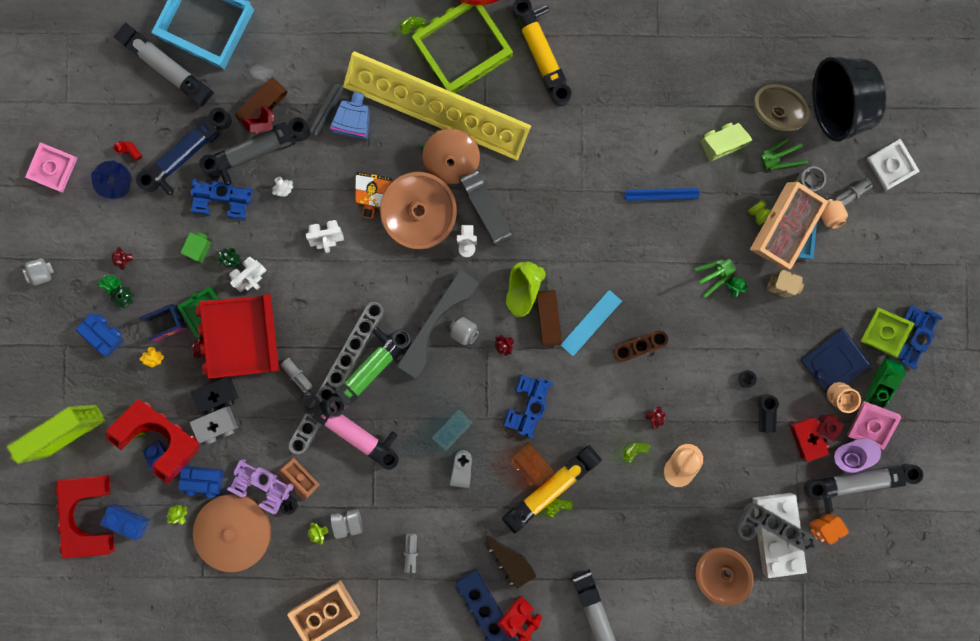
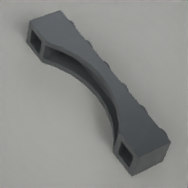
M461 269L458 273L455 271L449 281L452 283L449 288H444L440 293L439 297L441 300L438 305L434 303L428 313L431 315L428 320L421 322L418 327L420 332L417 337L413 335L410 339L407 352H402L397 359V362H399L397 367L416 379L419 378L428 364V341L436 322L451 307L469 300L480 284L478 280Z

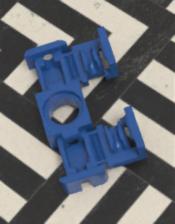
M193 179V189L190 192L193 196L192 213L210 216L209 208H207L208 202L215 200L229 202L231 209L227 212L228 218L246 220V207L251 203L253 193L250 186L248 189L233 187L232 184L226 186L224 182L213 181L212 184L199 183L196 179ZM219 188H226L227 193L224 196L220 197L217 195Z
M911 305L904 319L913 322L915 327H920L916 329L910 344L906 343L903 346L898 359L901 360L903 365H908L915 370L918 368L916 364L922 352L927 351L935 335L932 332L938 320H942L943 317L931 310H927L926 314H924V311ZM918 335L926 336L927 343L925 345L917 343L916 337Z
M520 375L515 391L520 393L522 391L528 392L529 399L523 414L520 413L518 415L514 413V410L508 409L503 425L518 430V433L523 436L535 438L533 432L537 420L542 419L547 404L544 400L549 386H553V383L541 378L533 379ZM539 403L540 411L532 413L530 410L531 404Z

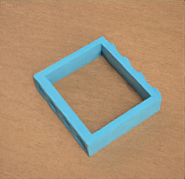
M167 0L152 30V34L166 43L225 70L254 12L250 4L251 2L247 0H222L243 12L219 57L167 32L182 1Z

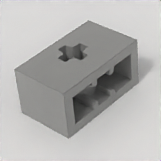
M230 406L190 422L199 443L205 442V445L217 441L215 438L217 436L223 435L224 438L234 434L233 430L238 428ZM218 423L219 427H217L215 430H212L211 427L214 424Z

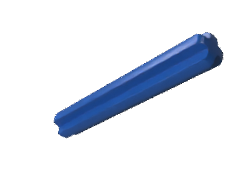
M699 188L626 190L624 192V199L626 201L698 199L700 197Z

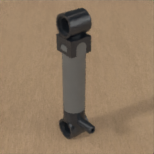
M294 117L289 121L288 125L286 122H282L273 126V130L216 154L204 155L199 161V166L211 178L221 175L224 184L229 186L232 184V181L227 171L228 169L280 147L285 149L295 145L294 139L297 141L306 140L310 136L309 126L303 118ZM303 126L302 131L295 132L297 127ZM215 163L212 169H208L209 164Z

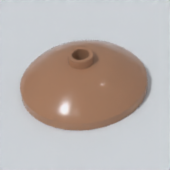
M443 129L434 133L427 140L423 148L422 159L424 167L429 174L440 178L446 184L460 183V178L478 168L480 152L475 140L466 132L458 129ZM452 159L454 163L450 164L447 160Z
M728 548L709 550L700 558L696 566V581L700 590L709 600L719 605L732 606L739 604L748 597L753 588L754 578L752 569L747 560L734 550ZM726 570L730 571L731 575H728Z

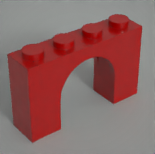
M138 399L106 430V440L122 451L142 432L155 431L164 435L169 441L170 446L153 464L152 474L168 485L199 452L200 443L194 436L183 432L179 425L168 421L164 414L154 411L149 403H143Z
M110 475L57 480L55 485V493L58 495L56 511L60 520L58 523V533L61 535L59 551L62 554V559L109 555L115 552L114 532L88 534L80 530L74 520L75 508L83 498L111 494Z

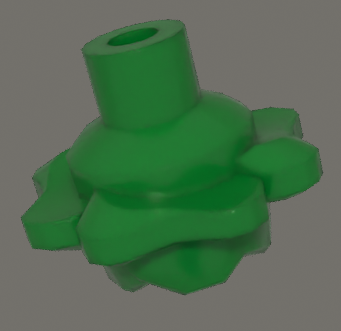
M104 275L101 281L97 282V285L100 289H105L107 295H112V291L117 289L122 283L114 275Z
M734 277L726 282L727 288L732 290L731 296L738 297L740 292L744 293L746 290H749L743 278Z

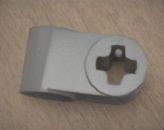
M460 450L455 455L450 486L469 488L472 457L466 450ZM462 455H465L466 459H468L464 464H461V461L458 460Z

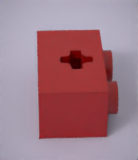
M814 417L789 424L801 459L805 462L829 455L827 450L829 449L828 442L817 431L821 423ZM810 435L813 436L814 438L811 439V442H808L807 439L810 438Z

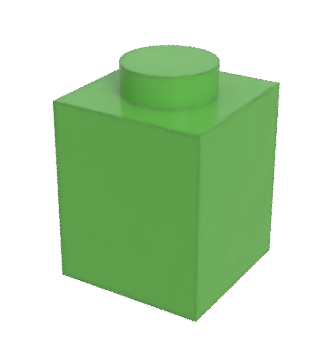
M190 232L180 253L202 263L212 242L207 240V235L197 232L195 235Z

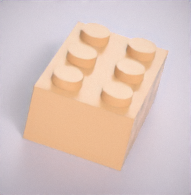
M340 580L293 608L287 615L302 641H321L357 619L360 611Z

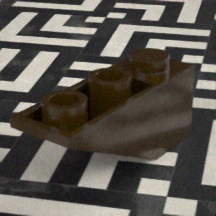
M486 536L487 542L485 546L490 553L494 552L497 559L495 562L500 570L504 568L508 574L505 577L510 586L514 585L518 589L537 577L525 556L494 538Z

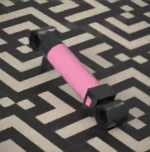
M307 392L300 397L299 404L304 413L312 414L311 416L314 420L329 428L380 464L384 469L391 470L397 466L399 462L398 455L393 449L389 448L398 436L397 433L391 431L382 443L343 414L333 419L326 418L321 411L322 404L325 401L322 400L320 403L316 394ZM309 398L315 400V404L311 408L304 405L305 400ZM330 405V410L336 413L337 410ZM385 455H393L392 461L389 463L383 462Z

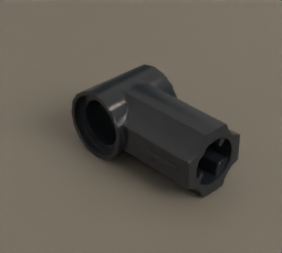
M763 394L758 398V431L774 433L776 432L779 401L773 395ZM767 398L772 400V405L769 408L764 406Z

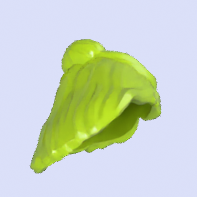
M519 262L511 269L506 305L516 317H523L530 312L536 300L540 284L546 276L544 268L538 267L532 262Z

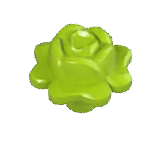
M182 505L170 507L166 516L168 518L167 523L175 524L178 522L180 525L184 524L187 507Z
M311 523L308 537L311 542L322 545L324 535L328 533V529L326 526L321 528L317 524Z

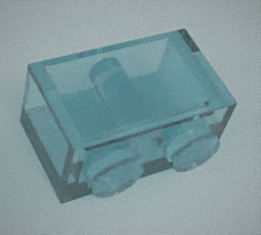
M458 409L432 439L447 451L473 421Z

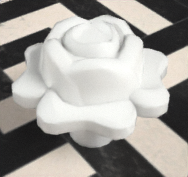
M282 177L275 178L276 185L272 187L273 195L277 194V196L285 197L291 193L293 188L292 181H283Z

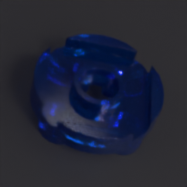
M114 160L99 164L91 173L94 190L107 199H119L125 196L130 189V182H132L130 171L126 166ZM109 176H116L115 184L108 183Z

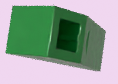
M885 357L874 375L864 401L885 409L906 375L903 365Z

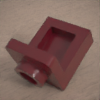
M261 106V117L243 118V126L253 134L272 130V123H274V114L266 106Z
M821 414L818 419L821 423L817 430L818 433L831 441H835L844 425L838 422L839 419L832 414Z

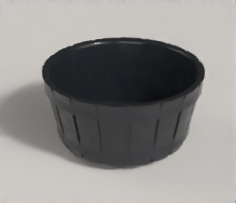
M827 57L822 60L814 75L812 98L816 119L823 133L830 140L840 142L877 126L882 120L886 108L885 84L877 66L870 60L863 58Z

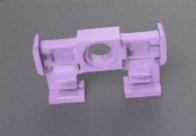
M246 459L240 460L234 471V475H238V477H235L231 487H228L227 490L240 497H246V489L252 484L265 492H269L266 494V501H263L258 506L272 514H276L282 501L288 499L290 495L288 493L292 491L293 484L287 485L277 480L275 474L261 467L256 469L245 463ZM262 474L268 477V482L265 485L259 482Z

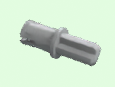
M864 178L856 185L848 187V190L838 196L836 200L841 201L845 206L854 199L858 200L860 195L873 186L869 185L871 184L869 179Z
M287 358L280 364L291 377L290 380H293L303 393L308 392L313 387L302 374L303 371L299 370L290 358Z
M413 533L406 534L405 551L403 552L405 556V573H410V571L411 573H416V556H418V552H416L417 535Z

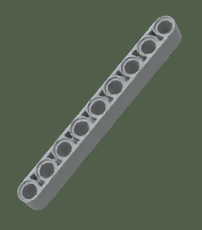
M371 302L366 306L316 394L320 403L322 400L326 401L323 397V392L326 389L333 393L348 379L373 335L372 331L378 326L384 315V308L381 304ZM373 306H378L380 309L377 316L370 314V309ZM365 322L370 324V330L367 333L361 331V325ZM354 339H358L361 342V346L357 350L351 347ZM344 356L351 358V364L347 367L342 364ZM336 372L342 376L338 384L332 380L333 374ZM315 400L312 401L309 408L314 406ZM305 414L289 442V449L293 454L306 452L321 427V424L312 418V414ZM306 423H310L313 426V431L310 434L304 430ZM296 440L303 442L302 450L295 448Z

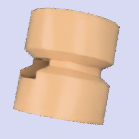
M834 383L827 390L826 395L829 403L844 413L854 412L860 406V394L845 383Z

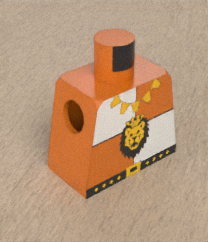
M356 172V204L364 206L362 217L373 219L375 208L380 209L382 196L386 188L394 181L393 178Z

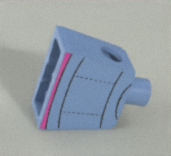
M354 92L351 102L341 101L330 127L333 133L368 141L370 109L368 106L362 105L363 94Z

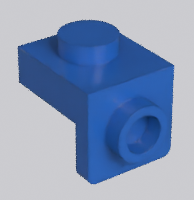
M160 441L143 450L148 467L151 470L153 464L166 452L163 443Z

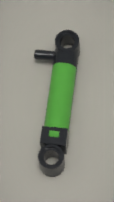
M378 327L372 331L382 344L331 394L332 398L322 404L321 411L326 418L333 419L342 415L345 409L357 400L358 396L388 364L409 345L410 335L407 331L399 329L388 337ZM396 336L401 339V345L396 343ZM331 403L336 405V413L330 410Z

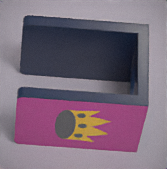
M169 304L140 317L142 321H150L171 312L177 326L150 337V341L156 342L187 329L177 305Z

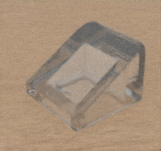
M257 64L250 69V74L256 79L267 82L273 78L275 70Z

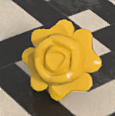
M149 347L147 352H143L142 357H140L142 364L151 368L161 364V360L164 359L161 352H155L154 347Z

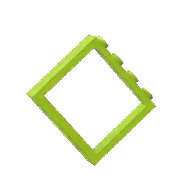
M461 2V5L456 8H449L444 16L432 19L429 22L430 25L425 28H418L414 31V35H412L413 43L442 87L455 94L513 57L512 49L483 5H471ZM475 6L503 50L449 84L421 40Z
M97 405L68 407L7 446L12 455L10 458L17 462V464L49 458L106 420Z

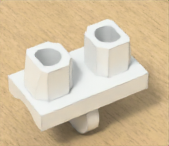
M336 220L328 221L326 230H321L319 224L309 225V233H306L310 247L324 248L326 253L330 252L331 246H336V242L344 240L343 233Z
M461 225V235H457L459 253L463 257H471L475 253L477 236H473V225Z
M248 257L243 263L246 269L242 273L238 269H234L229 273L232 280L230 282L231 285L239 292L245 289L248 291L252 287L258 290L260 288L258 282L262 279L261 275L267 271L257 260L255 261Z

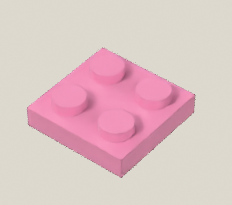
M40 142L25 178L63 193L77 157Z
M864 401L847 435L856 440L862 438L871 439L880 446V449L884 450L900 422L901 416Z

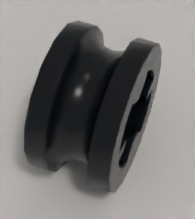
M749 370L741 372L738 378L740 385L747 388L754 386L757 381L755 373ZM746 373L753 378L750 380V384L742 380L745 378Z
M288 497L287 500H283L279 507L280 511L286 515L294 513L298 508L297 500L294 497ZM286 501L288 503L289 501H291V506L293 507V510H291V508L289 510H286V505L284 504V502Z

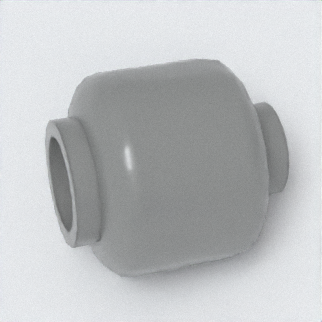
M42 258L27 262L25 269H22L27 283H31L34 286L49 282L51 274L54 273L50 262L46 263Z
M460 317L458 320L454 319L449 326L451 338L462 345L472 344L479 334L477 325L465 317Z

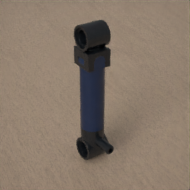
M217 107L209 112V119L205 116L195 124L196 127L147 170L138 173L136 176L137 185L147 192H154L160 186L167 195H172L174 190L165 179L209 141L212 143L220 136L221 133L217 129L225 130L229 128L232 122L231 116L223 108ZM219 115H224V120L220 123H217V117ZM151 177V183L145 186L146 178Z

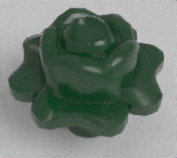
M234 248L219 251V261L225 267H236V265L240 264V255L236 254Z
M120 285L112 291L114 296L111 297V300L115 303L116 307L125 309L133 303L131 298L135 295L130 291V287L126 286L124 288Z

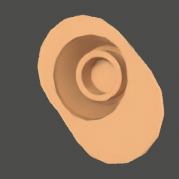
M684 444L675 450L664 467V477L670 485L683 487L693 480L703 464V455L699 448L692 444Z

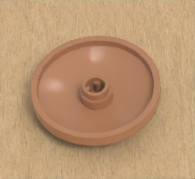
M412 172L398 177L386 188L380 202V218L385 231L395 242L407 248L426 249L439 244L450 234L456 221L457 207L452 191L444 181L429 173Z
M226 494L211 500L200 510L193 527V541L198 554L204 562L220 571L238 572L253 566L263 557L271 540V524L265 510L258 506L259 503L247 496L240 497L236 494Z

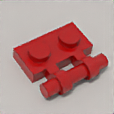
M521 595L515 599L497 625L509 638H514L516 635L519 638L517 641H530L531 634L540 627L543 617L540 614H536L533 618L530 614L534 608ZM524 623L528 625L525 631L521 628Z

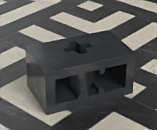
M231 377L223 378L191 391L198 412H205L206 415L217 411L216 408L221 405L229 407L235 404L234 400L239 399ZM215 394H219L220 396L217 398V400L212 399V397L215 396Z

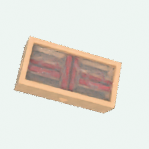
M787 182L750 250L780 269L791 270L828 201L799 182Z

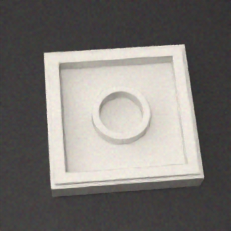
M901 139L866 158L885 191L920 172Z

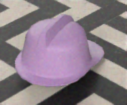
M857 439L839 447L835 452L834 460L836 465L843 471L851 474L858 473L879 461L881 449L871 439Z

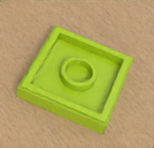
M878 307L861 339V343L898 358L914 323Z

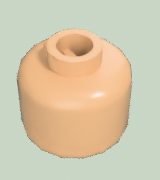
M829 199L820 217L826 227L836 229L846 223L848 213L841 201Z

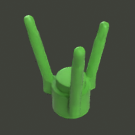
M785 138L769 150L764 151L763 155L760 156L761 162L766 170L770 168L771 171L808 164V161L777 164L780 162L779 157L793 152L803 145L798 144L777 153L775 150L789 141L788 138Z
M721 259L694 269L699 271L718 266L716 267V272L701 279L698 282L699 284L707 282L718 275L722 278L703 297L706 298L726 280L732 278L731 274L736 272V268L730 259L725 261Z

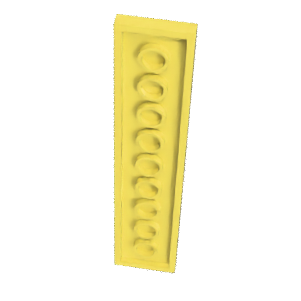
M355 51L351 55L343 88L363 94L367 98L441 129L462 130L469 134L477 144L518 161L531 125Z

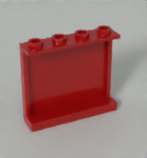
M271 294L199 301V305L196 306V315L201 318V325H198L199 337L203 336V344H200L201 356H205L202 372L203 375H207V379L279 371Z

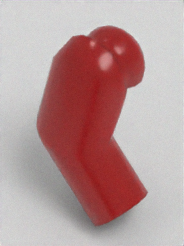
M118 141L113 145V150L116 153L130 154L134 161L142 158L141 153L132 142Z

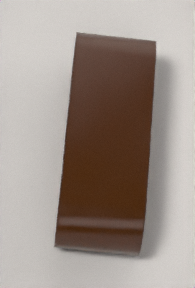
M271 78L237 111L235 117L242 124L243 118L261 117V106H266L272 111L283 100L288 91L275 78Z
M539 291L536 299L542 346L562 345L556 291Z
M655 331L622 343L614 348L613 356L616 360L622 362L660 349L668 343V335L664 331ZM656 334H660L663 337V342L660 345L654 342ZM638 341H642L645 344V349L642 352L636 349ZM621 347L627 350L625 358L618 356V350Z

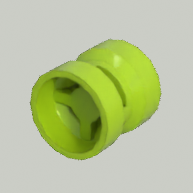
M763 199L748 210L751 216H756L755 222L759 226L766 221L771 210L765 208L766 203Z

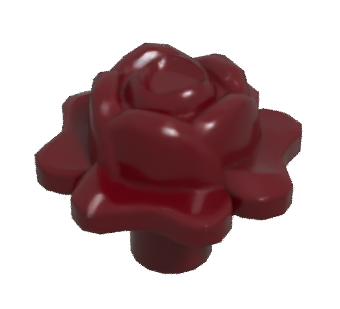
M117 247L116 252L112 254L114 266L120 267L121 270H124L128 261L133 260L132 254H126L120 247Z
M503 335L495 337V349L497 352L505 356L511 355L512 344L514 343L513 338H504Z
M203 337L193 342L191 348L194 352L193 357H201L200 344H203Z
M660 406L656 407L652 413L647 412L645 416L646 419L651 421L652 429H658L666 421L665 413L662 412V407Z

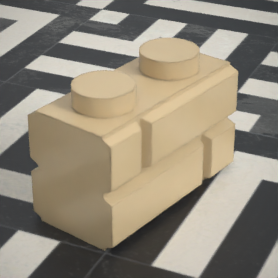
M781 270L771 275L767 291L774 294L778 293V295L785 298L800 294L804 287L803 279L801 276L791 275L790 272Z

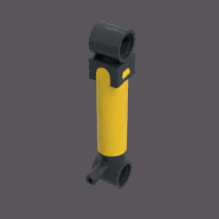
M515 0L513 16L517 20L542 74L548 93L553 91L552 102L560 107L565 106L570 101L572 92L570 87L566 85L565 75L562 69L559 68L537 20V17L548 13L550 9L548 5H545L533 11L530 0ZM523 6L527 11L521 13L517 9ZM562 91L566 94V98L560 99L556 93Z
M591 445L586 446L531 495L502 517V521L513 534L517 533L566 489L602 461V458Z

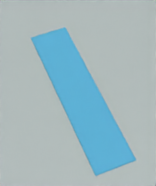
M609 290L563 341L561 346L574 356L622 300Z

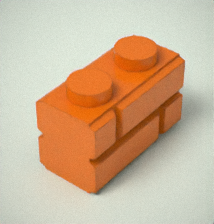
M824 513L819 517L820 519L810 522V527L812 528L810 533L817 540L819 539L821 543L826 542L832 545L839 540L838 538L849 534L841 518L830 513Z

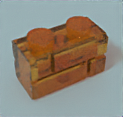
M529 442L512 456L514 461L511 464L518 472L522 470L526 474L524 479L530 486L535 484L536 487H539L554 474L553 469Z

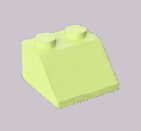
M729 123L721 127V131L715 132V130L704 134L705 137L700 142L709 162L744 148L752 141L751 136L739 123L735 125Z

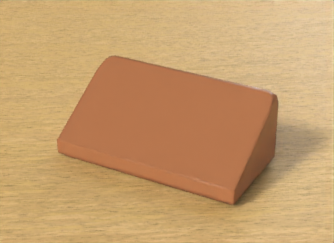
M295 458L278 472V475L287 485L293 484L292 490L303 501L320 486Z

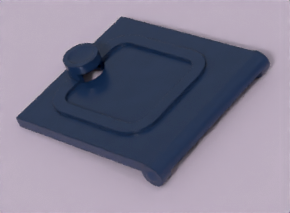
M844 328L839 329L835 335L801 359L826 394L832 384L837 382L848 384L872 367Z

